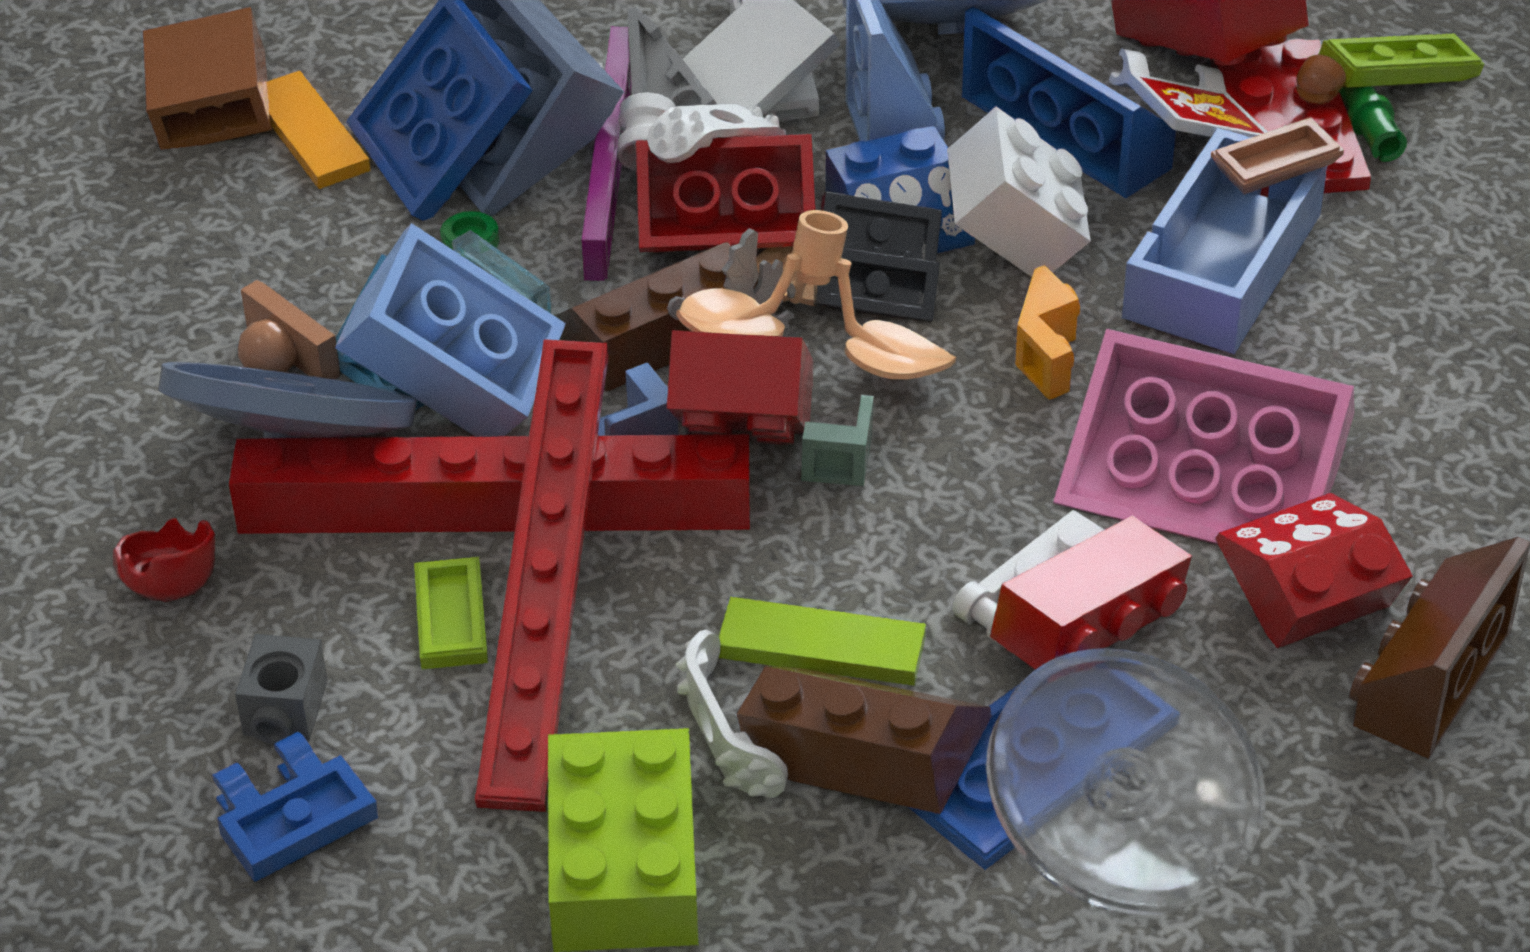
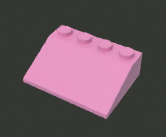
M1106 329L1053 503L1121 521L1133 515L1150 528L1217 544L1215 537L1219 532L1330 493L1354 416V386Z

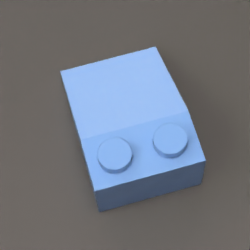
M846 0V103L859 141H868L903 133L910 129H921L929 126H935L944 140L945 125L943 113L939 106L932 107L931 105L932 91L929 76L927 73H919L911 50L880 1Z

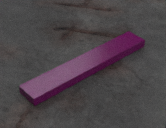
M611 26L605 71L621 87L624 94L595 138L582 232L584 281H604L608 279L622 163L619 162L618 140L624 131L620 128L619 109L622 101L631 96L632 90L628 27Z

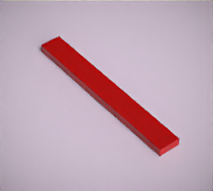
M543 340L475 794L476 808L546 812L548 801V735L557 734L608 364L607 343Z

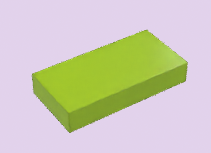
M479 557L414 563L421 670L488 663Z

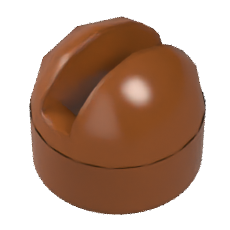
M1324 55L1309 56L1298 71L1296 78L1297 92L1300 98L1310 105L1329 103L1338 95L1345 84L1346 74L1341 65L1330 57Z

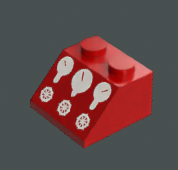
M1332 493L1219 532L1215 537L1263 630L1276 648L1390 607L1413 577L1382 519Z

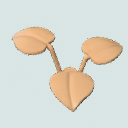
M811 210L803 212L799 216L793 247L767 248L756 256L758 273L759 264L763 260L771 263V266L775 259L783 262V273L771 297L766 302L759 305L755 299L744 293L714 288L702 290L688 296L683 301L681 308L676 311V317L679 318L680 322L693 332L783 336L784 324L771 315L777 311L781 301L789 300L793 304L800 302L806 305L817 306L814 305V285L828 284L832 276H837L845 331L852 337L846 342L845 354L855 365L879 377L906 380L928 376L950 368L957 358L921 335L898 324L871 320L861 326L856 321L849 280L851 262L842 258L848 224L842 217L827 211ZM790 283L794 284L796 289L794 298H789L786 292Z

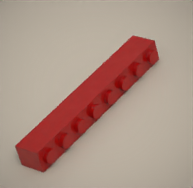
M749 434L598 436L585 531L750 530ZM529 436L236 439L229 478V489L238 534L515 532Z

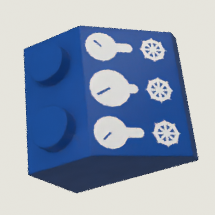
M935 126L910 129L903 133L868 141H857L850 145L826 150V192L942 210L937 253L975 244V238L955 224L947 153L948 147Z

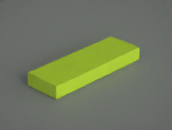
M1454 33L1328 39L1323 41L1318 55L1332 58L1341 65L1346 74L1345 85L1347 87L1464 81L1480 76L1485 65L1482 59Z
M730 597L719 634V658L778 667L804 668L834 675L915 686L926 638V624Z

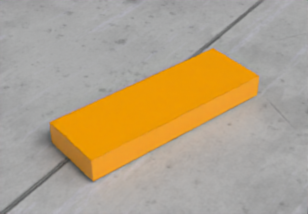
M300 70L267 81L269 114L272 128L318 189L371 171L368 156Z

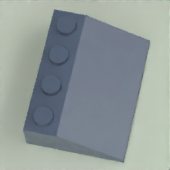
M462 0L533 89L519 111L512 116L487 148L485 154L475 163L459 184L478 209L491 217L594 140L624 94L621 87L540 0Z

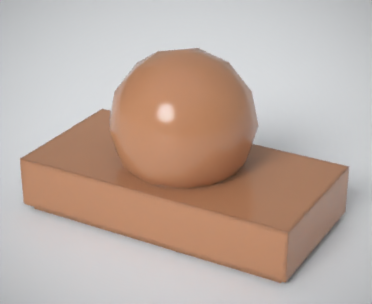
M256 280L241 289L247 328L240 335L237 350L238 357L244 367L287 372L295 365L310 376L329 379L340 377L338 353L335 348L336 339L333 333L263 282Z

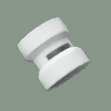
M647 92L628 96L622 101L619 109V124L624 132L618 140L619 162L626 168L637 172L636 141L647 140L649 129L655 120L666 110L676 107L669 98L661 94Z

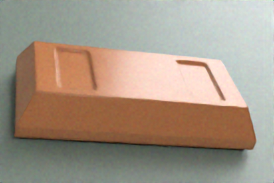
M1312 118L1211 151V157L1220 171L1243 194L1331 165L1344 155V149Z

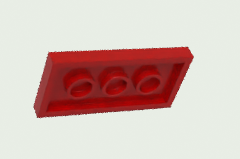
M1291 39L1279 45L1261 47L1246 54L1247 58L1244 61L1233 65H1217L1213 63V59H1210L1212 68L1219 69L1222 73L1226 93L1267 132L1312 118L1344 149V155L1327 166L1323 193L1369 190L1371 174L1340 93L1329 103L1310 105L1302 100L1297 92L1296 78L1298 71L1309 56L1318 55L1321 48L1319 39ZM1269 186L1262 188L1260 196L1268 198Z

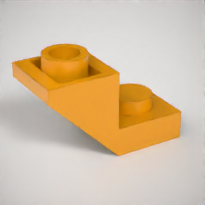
M1043 265L1034 269L1017 324L1015 365L1048 400L1070 392L1071 368L1074 366V355L1069 342L1076 340L1080 303L1073 288L1066 283L1063 284Z

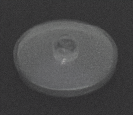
M1110 648L1088 649L1059 656L1034 670L1018 685L1000 712L990 735L986 764L987 781L992 804L1006 835L1017 851L1041 876L1060 890L1092 906L1117 913L1147 916L1168 914L1195 905L1221 889L1238 872L1252 853L1259 838L1265 813V785L1260 762L1252 741L1231 709L1210 688L1186 671L1159 658L1139 652Z

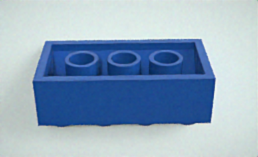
M971 7L965 11L962 98L987 113L998 107L1014 120L1018 118L1025 120L1034 128L1039 138L1056 150L1064 149L1068 151L1078 161L1082 172L1124 198H1128L1172 169L1176 130H1173L1164 120L979 9Z

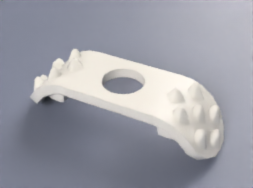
M754 103L747 109L738 104L677 106L666 110L655 120L649 129L647 141L651 152L664 162L674 163L691 157L699 148L709 147L713 138L786 135V131L780 128L777 116L771 117V115H767L763 118L761 108L757 107ZM718 118L725 119V120L731 121V122H733V123L726 122V121L720 120V119H718Z
M707 629L699 631L685 644L687 648L686 655L676 663V667L680 671L686 672V678L678 684L677 692L687 695L689 707L716 759L715 764L720 767L725 777L723 784L727 787H734L747 792L751 797H777L784 791L787 783V766L776 754L766 748L755 746L745 731L733 733L707 683V677L714 671L719 658L720 638Z

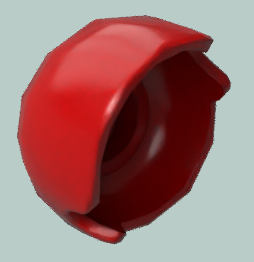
M170 518L158 532L139 531L122 536L113 550V566L117 577L135 594L150 600L168 602L193 595L206 583L213 573L215 565V532L210 522L206 520H201L197 525L195 533L185 530L176 518Z

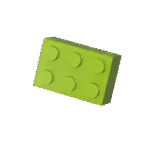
M689 728L548 735V893L553 952L699 945Z

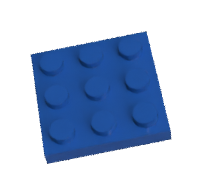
M439 0L349 116L346 123L411 215L424 221L433 218L442 205L449 200L453 191L475 163L485 154L487 148L512 116L519 111L533 89L462 0Z

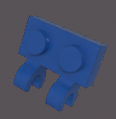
M296 732L274 743L276 752L284 761V763L277 766V769L287 782L263 795H260L245 770L238 763L212 775L213 781L223 793L217 796L216 800L226 812V814L217 818L220 835L254 882L378 818L376 800L344 758L339 755L322 764L300 732Z

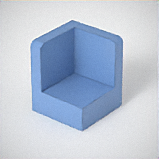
M647 362L626 370L628 407L601 417L598 436L679 435L678 420L667 409L668 387Z

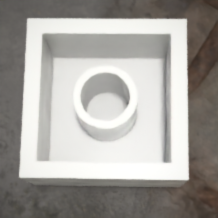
M995 107L947 149L955 224L1032 277L1034 269L1043 265L1053 273L1091 241L1087 220L1088 207L1084 200L1081 180L1082 169L1078 161L1068 151L1064 149L1056 150L1039 138L1034 128L1025 120L1020 118L1014 120L998 107Z

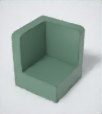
M861 395L856 426L805 421L802 438L801 481L864 486L873 431L874 396Z

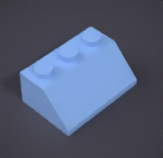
M411 223L404 230L356 301L335 348L475 437L505 436L528 417L535 400L543 340H559L566 323Z

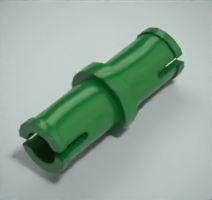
M1344 84L1339 93L1349 111L1348 117L1354 132L1357 135H1363L1375 159L1379 156L1381 162H1390L1399 158L1407 148V139L1394 121L1395 112L1389 100L1383 95H1379L1374 86L1347 87Z

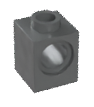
M254 634L235 693L243 735L255 736L265 743L274 744L296 732H300L307 741H310L328 681L321 639Z

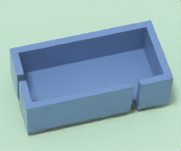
M1217 128L1152 224V233H1146L1126 264L1122 318L1235 354L1321 214L1327 166L1270 185L1268 198L1260 196L1261 189L1243 194L1220 171L1211 157V151L1251 137Z

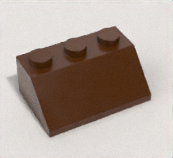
M728 242L722 243L555 315V317L566 323L559 340L607 343L608 364L604 386L606 392L626 384V370L647 362L654 371L669 365L672 330L691 331L680 320H675L669 315L667 307L670 300L675 296L686 299L688 296L702 290L725 289L723 285L726 276L722 268L729 261V247L732 246ZM758 280L756 281L753 289H755V287L757 286Z
M1515 537L1446 558L1431 581L1422 578L1417 583L1407 606L1406 618L1403 622L1393 620L1390 623L1379 647V658L1374 665L1368 662L1363 663L1354 678L1349 694V699L1357 702L1354 727L1427 759L1431 757L1512 630L1530 549V541L1521 537Z
M772 666L764 667L737 712L740 731H745L755 746L766 748L780 757L787 766V780L941 814L992 717L990 707L804 668Z

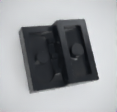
M825 192L822 196L821 211L836 214L842 217L848 224L842 258L851 262L849 280L854 311L932 322L940 263L936 262L942 210ZM832 276L828 284L814 285V305L842 309L837 276Z

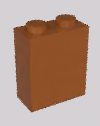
M251 7L143 30L146 111L161 150L206 145L272 130L268 103L265 49Z

